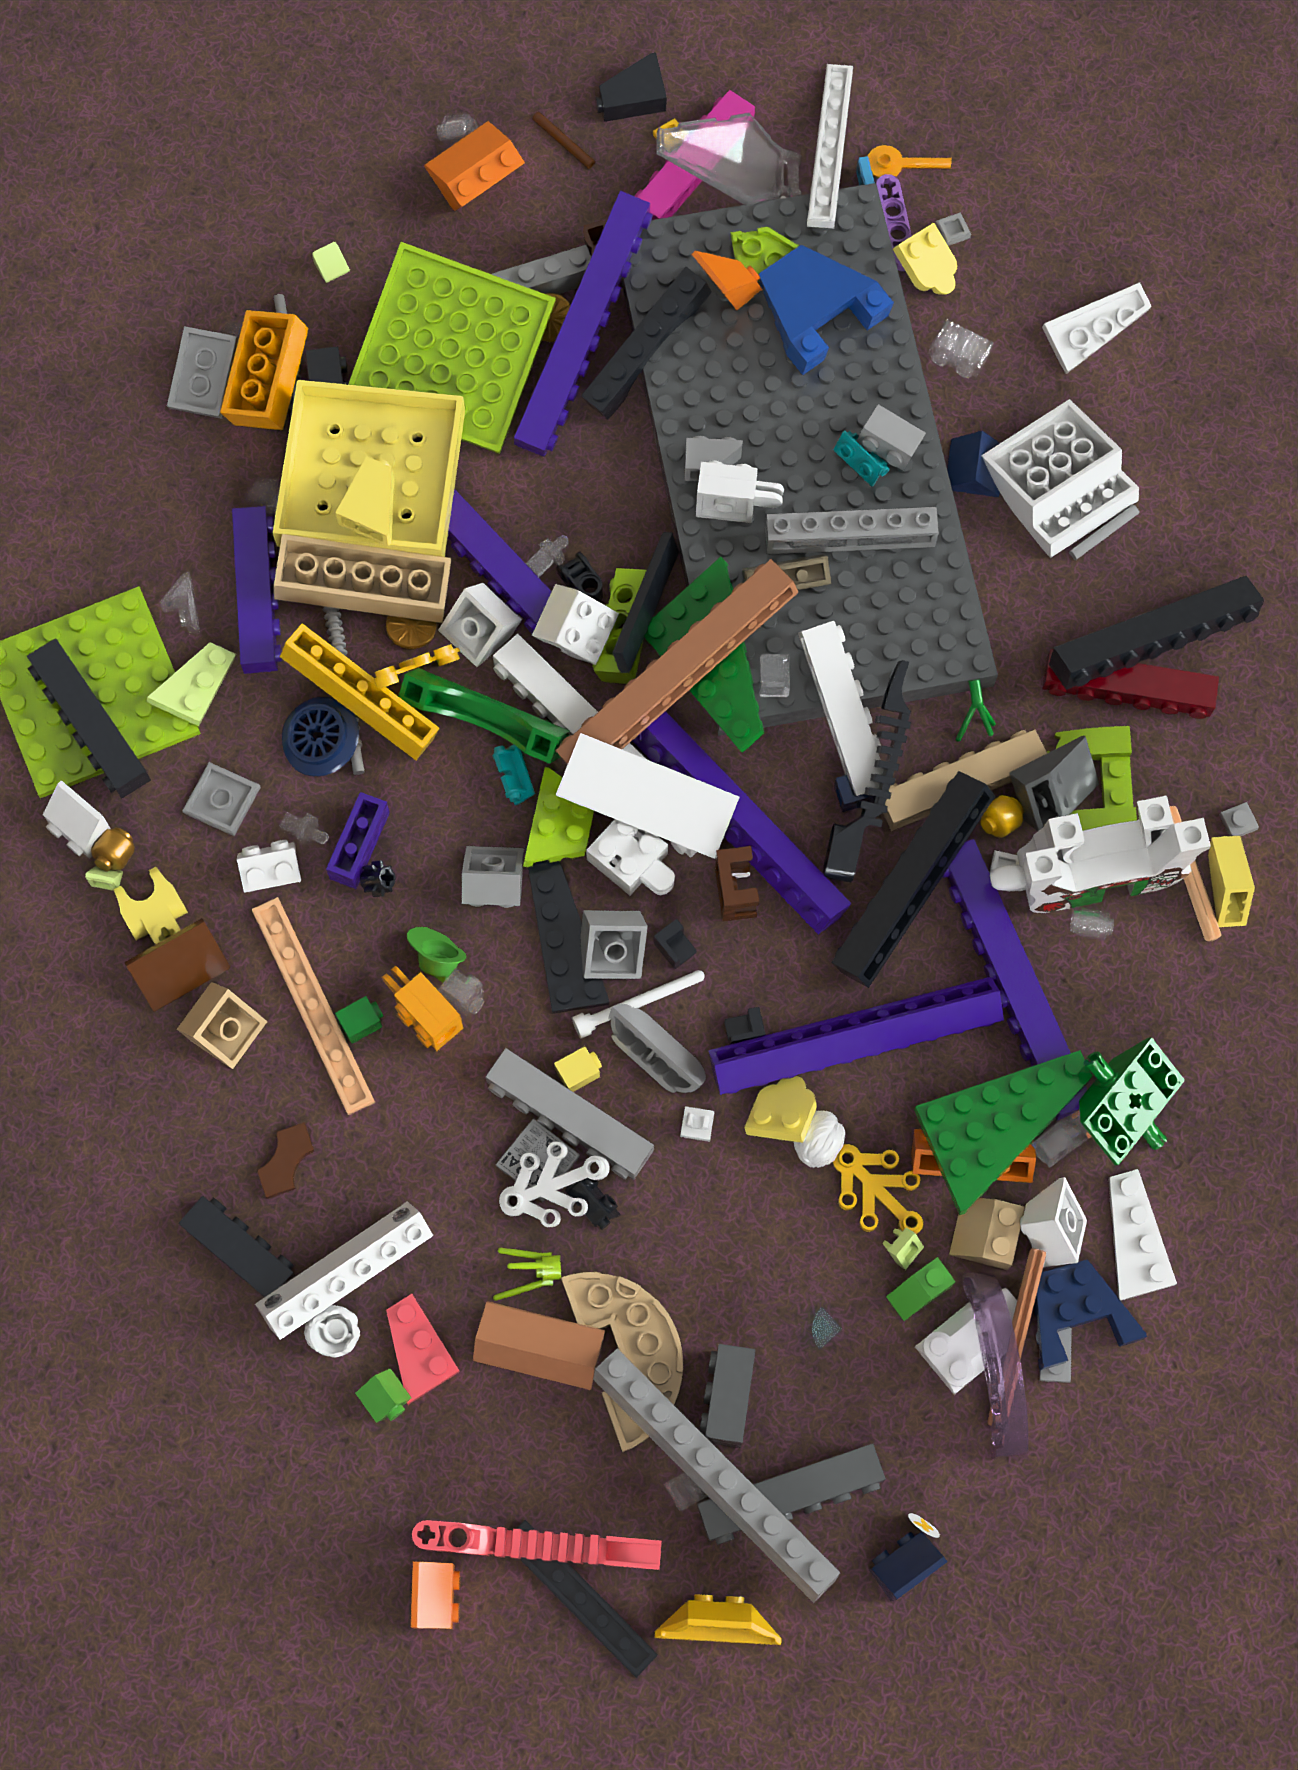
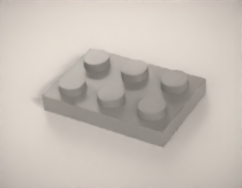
M184 326L167 407L222 419L223 415L220 413L239 338L233 335Z

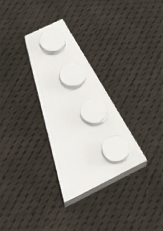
M1138 283L1044 323L1042 328L1060 365L1067 374L1145 314L1152 306L1141 284Z
M1136 1169L1109 1177L1119 1300L1122 1301L1176 1285L1177 1282L1139 1170Z

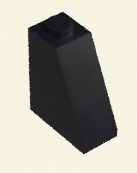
M656 52L650 53L599 85V97H595L597 113H603L604 122L666 111L667 97Z

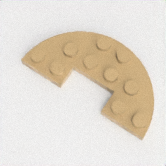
M583 1272L561 1277L576 1322L598 1329L610 1326L618 1349L674 1405L682 1382L683 1353L676 1327L661 1303L638 1284L620 1276L600 1274V1272ZM602 1392L622 1452L634 1448L649 1438L606 1392Z

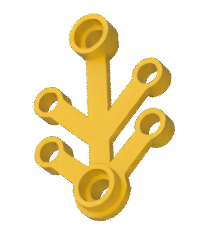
M452 644L433 650L435 655L433 657H430L428 652L398 663L400 667L398 670H395L394 665L376 671L374 672L376 675L374 681L377 689L399 682L397 674L437 660L438 666L460 659L458 655L460 649L459 647L453 649Z
M844 1144L833 1161L835 1169L841 1173L839 1206L844 1210H851L857 1203V1197L853 1193L854 1174L862 1183V1216L859 1224L864 1231L871 1232L878 1225V1218L875 1215L876 1197L899 1220L898 1226L902 1232L907 1227L917 1235L923 1227L922 1217L917 1212L907 1211L884 1187H902L912 1191L919 1186L920 1176L912 1174V1171H908L904 1175L870 1174L863 1166L882 1165L885 1169H893L899 1162L898 1154L893 1150H886L883 1154L860 1153L857 1147ZM850 1154L853 1157V1162L849 1164L843 1162L842 1156ZM892 1155L895 1158V1163L887 1164L884 1157ZM913 1176L916 1179V1184L913 1186L908 1185L905 1181L906 1177ZM850 1196L853 1199V1204L845 1205L842 1202V1198ZM871 1217L874 1220V1225L872 1227L865 1226L863 1219ZM906 1219H915L917 1222L916 1227H908Z

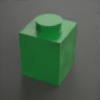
M366 996L335 1013L351 1044L382 1028L380 1018L384 1017L376 1001L370 1004Z

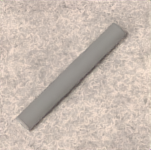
M1131 505L1070 550L1069 554L1074 560H1077L1138 515V508L1135 505Z

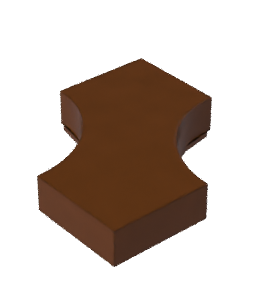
M305 1122L276 1132L278 1142L274 1156L265 1166L257 1169L267 1199L295 1190L294 1176L297 1166L304 1157L315 1152Z

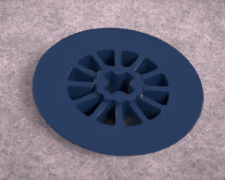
M316 697L298 705L286 719L282 730V746L286 758L296 771L308 776H325L342 768L354 754L359 740V726L354 713L331 697ZM317 713V718L315 722L313 714ZM306 718L310 722L309 726L303 723ZM300 726L306 728V731H298ZM339 729V733H332L333 731ZM321 731L324 734L322 738L315 739L313 737L315 732L319 733ZM297 737H304L299 741L296 739ZM338 739L336 744H333L330 740ZM327 745L333 747V749L330 752L327 751ZM321 749L323 755L319 757V751Z

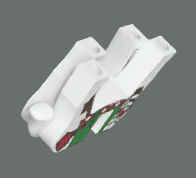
M1167 796L1137 801L1139 820L1082 831L1078 813L1048 819L1041 830L1033 835L1028 844L1018 850L1019 865H1005L993 869L990 873V881L993 888L1008 892L1026 890L1030 910L1036 913H1047L1102 902L1106 889L1124 885L1128 886L1130 896L1158 891L1172 886L1188 876L1192 871L1190 864L1195 861L1199 854L1210 849L1211 845L1204 818L1174 824Z

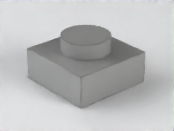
M1247 802L1219 814L1229 836L1241 837L1259 828Z

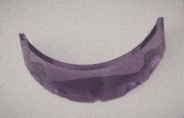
M962 1273L958 1277L959 1284L963 1283L966 1298L971 1303L992 1410L993 1423L991 1433L993 1452L991 1453V1458L993 1460L1025 1455L1028 1453V1416L1025 1388L1016 1337L1004 1294L994 1273Z

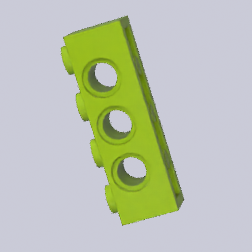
M616 568L615 577L610 581L611 595L609 604L605 606L616 611L619 615L596 665L593 664L594 672L603 682L627 684L630 680L636 678L643 642L630 673H620L612 652L622 631V628L619 629V627L627 619L647 570ZM632 598L629 602L624 603L627 599Z

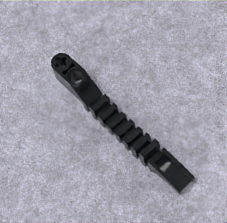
M901 660L897 662L881 705L882 710L899 713L898 719L882 715L875 718V723L895 727L894 733L887 731L877 732L876 738L891 741L890 747L877 746L876 753L887 755L886 761L875 760L874 767L884 769L882 775L871 774L870 781L880 783L879 788H865L864 794L873 796L872 803L858 800L857 808H862L861 816L847 825L833 824L822 871L826 878L849 883L853 881L864 829L869 825L881 827L883 820L876 819L875 817L882 813H887L886 799L891 798L892 792H889L890 785H894L896 779L893 778L894 771L899 769L900 764H897L898 757L903 755L901 745L906 743L907 736L904 734L906 729H910L911 722L908 721L911 711L906 706L902 695L903 681L909 665L908 661Z

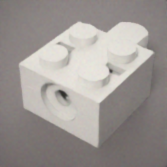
M719 461L701 462L696 517L752 523L753 506L780 507L783 501L784 488L779 483L756 481L758 468H752L747 464H737L735 466L726 465Z
M614 819L586 850L587 861L629 896L641 883L657 895L667 894L674 886V872L661 862L668 855V844L657 835Z

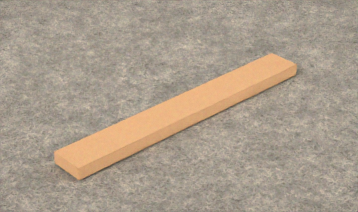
M277 897L253 908V914L347 1114L350 1115L375 1103L279 898Z

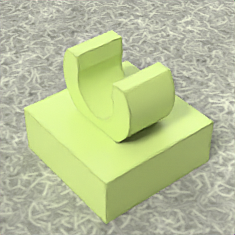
M907 1227L903 1232L899 1229L893 1230L897 1237L893 1244L887 1241L883 1242V1245L894 1261L905 1270L924 1248L917 1235Z

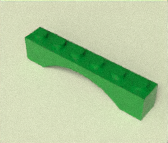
M420 668L404 675L398 696L409 705L420 710L454 717L485 728L508 740L525 754L549 764L561 758L555 750L560 747L561 742L570 733V730Z

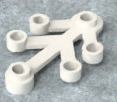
M552 1142L548 1145L547 1154L549 1157L537 1185L528 1189L526 1188L532 1172L540 1165V1158L535 1153H525L520 1159L522 1168L514 1186L504 1189L499 1198L500 1207L505 1214L519 1216L522 1213H526L541 1220V1223L546 1227H556L561 1220L557 1210H545L530 1202L539 1197L567 1208L573 1216H583L587 1212L588 1205L584 1199L572 1198L557 1190L586 1178L592 1180L604 1179L609 1173V1163L601 1156H591L586 1159L584 1166L553 1178L561 1159L567 1154V1147L562 1142ZM559 1145L561 1147V1154L556 1157L553 1154V1148ZM532 1156L534 1158V1165L529 1168L526 1165V1159ZM593 1162L599 1165V1170L595 1174L590 1170ZM513 1195H515L518 1200L516 1206L512 1207L509 1203V1199ZM577 1201L582 1204V1210L579 1213H576L573 1209ZM550 1212L555 1216L552 1224H549L546 1220Z

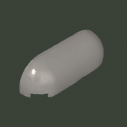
M618 1004L612 1007L609 1013L613 1031L612 1039L618 1047L662 1087L672 1093L676 1091L691 1093L705 1082L706 1075L700 1062L648 1014L628 1004Z

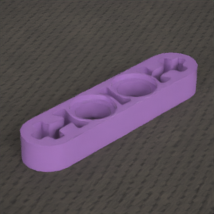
M885 174L878 178L876 184L893 249L912 237L900 182L895 176ZM884 184H888L892 188L891 198L887 199L888 194L886 188H883ZM888 207H896L899 209L900 214L890 216L885 210ZM894 230H901L904 232L905 237L897 240L890 233ZM894 253L897 269L899 271H905L896 254Z

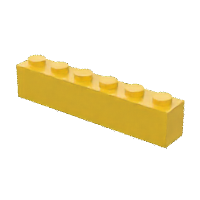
M303 623L285 642L280 658L417 761L433 741L439 730L438 726L387 687L377 689L374 678Z

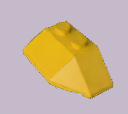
M695 1594L694 1600H688L655 1631L654 1637L661 1639L781 1645V1637L754 1606L744 1603V1597L726 1596L725 1602H713V1595Z

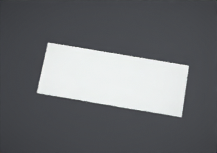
M582 733L579 735L556 793L559 797L714 859L716 857V850H719L739 800V796Z

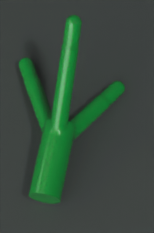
M980 679L968 681L972 704L956 736V741L958 742L961 741L976 708L979 711L988 736H993L991 726H995L996 722L983 704Z

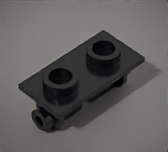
M586 1178L566 1186L565 1191L570 1197L582 1198L590 1203L585 1215L595 1227L599 1226L603 1230L611 1223L610 1219L621 1215L616 1209L618 1206L614 1199L608 1194L604 1195L597 1187V1180ZM579 1201L576 1202L577 1206L582 1205Z

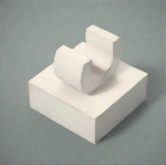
M685 1106L680 1137L710 1142L714 1111Z

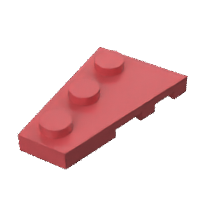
M413 1294L386 1309L403 1387L411 1396V1399L407 1402L408 1405L460 1372Z

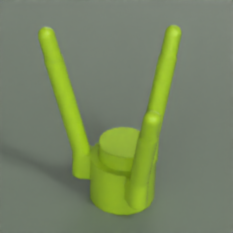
M499 1248L498 1253L536 1259L535 1262L509 1263L507 1267L509 1269H536V1278H542V1280L493 1296V1299L497 1301L543 1286H553V1280L561 1279L560 1255H551V1252L538 1253Z

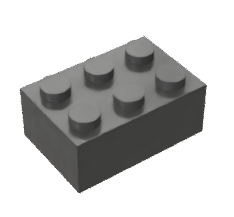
M719 1344L717 1351H711L708 1373L714 1374L713 1382H707L703 1402L704 1404H709L708 1413L702 1412L699 1431L712 1444L740 1448L743 1443L756 1349Z

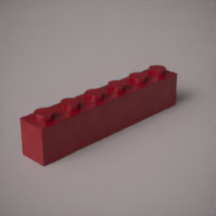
M1050 649L1046 659L1042 689L1049 690V693L1055 696H1063L1067 693L1077 695V698L1086 701L1098 698L1104 699L1110 705L1128 703L1133 704L1134 708L1140 710H1147L1152 707L1161 709L1165 714L1188 713L1190 717L1195 719L1210 717L1216 708L1219 676L1137 663L1131 668L1119 669L1107 677H1098L1081 687L1075 686L1066 690L1049 666L1053 649Z

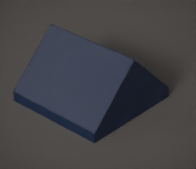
M984 431L951 439L947 471L952 491L999 498L1000 491L996 487L981 455L1000 443Z

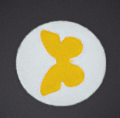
M908 1514L910 1521L922 1532L934 1538L940 1537L938 1530L933 1525L916 1514Z

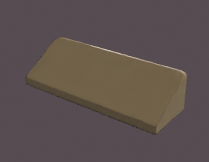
M825 554L776 562L794 581L797 590L832 584L828 556ZM758 566L742 569L744 582L753 575Z

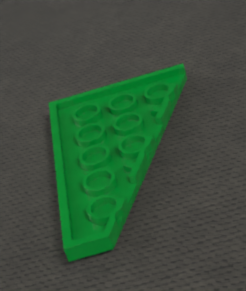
M1081 1050L915 1106L916 1116L959 1215L967 1212L972 1204L988 1190L989 1186L1009 1168L1023 1150H1026L1032 1141L1055 1119L1057 1114L1091 1081L1092 1074L1089 1068L1084 1065L1085 1059Z

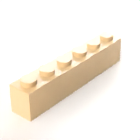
M1025 730L1017 732L1008 741L1003 743L1000 741L992 742L981 752L976 754L974 751L962 755L959 761L951 764L943 762L935 766L932 772L924 775L922 772L910 776L905 783L890 785L889 792H892L890 799H886L885 806H888L887 813H883L891 831L929 816L931 808L939 801L946 790L947 784L955 777L958 771L985 783L990 790L1012 782L1009 772L1047 754L1036 730L1028 733Z

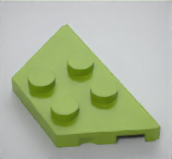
M548 767L544 768L523 864L524 867H531L534 862L549 860V863L561 861L567 857L585 856L594 810L557 796L556 793L562 777Z

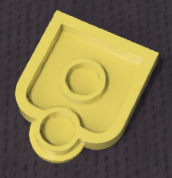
M934 223L893 248L894 253L917 289L921 291L931 289L939 295H946L954 290L955 279L953 274L957 270V262Z
M799 1076L788 1079L783 1078L777 1085L764 1087L760 1090L746 1122V1134L803 1143L817 1108L814 1093L806 1089L805 1081Z

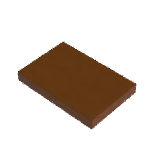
M202 918L124 962L153 1012L231 968Z

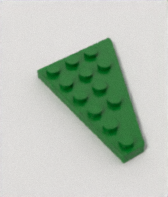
M719 557L652 618L645 634V639L660 656L667 652L668 647L674 641L680 640L685 636L694 623L703 620L715 604L723 602L731 595L733 586L730 583L727 569L728 563L722 557ZM742 642L689 690L741 752H744L764 734L762 721L759 717V706L753 690L751 669L746 657L745 642Z

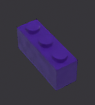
M362 792L359 793L326 868L330 880L357 889L360 875L364 871L363 866L368 864L390 814L386 801Z

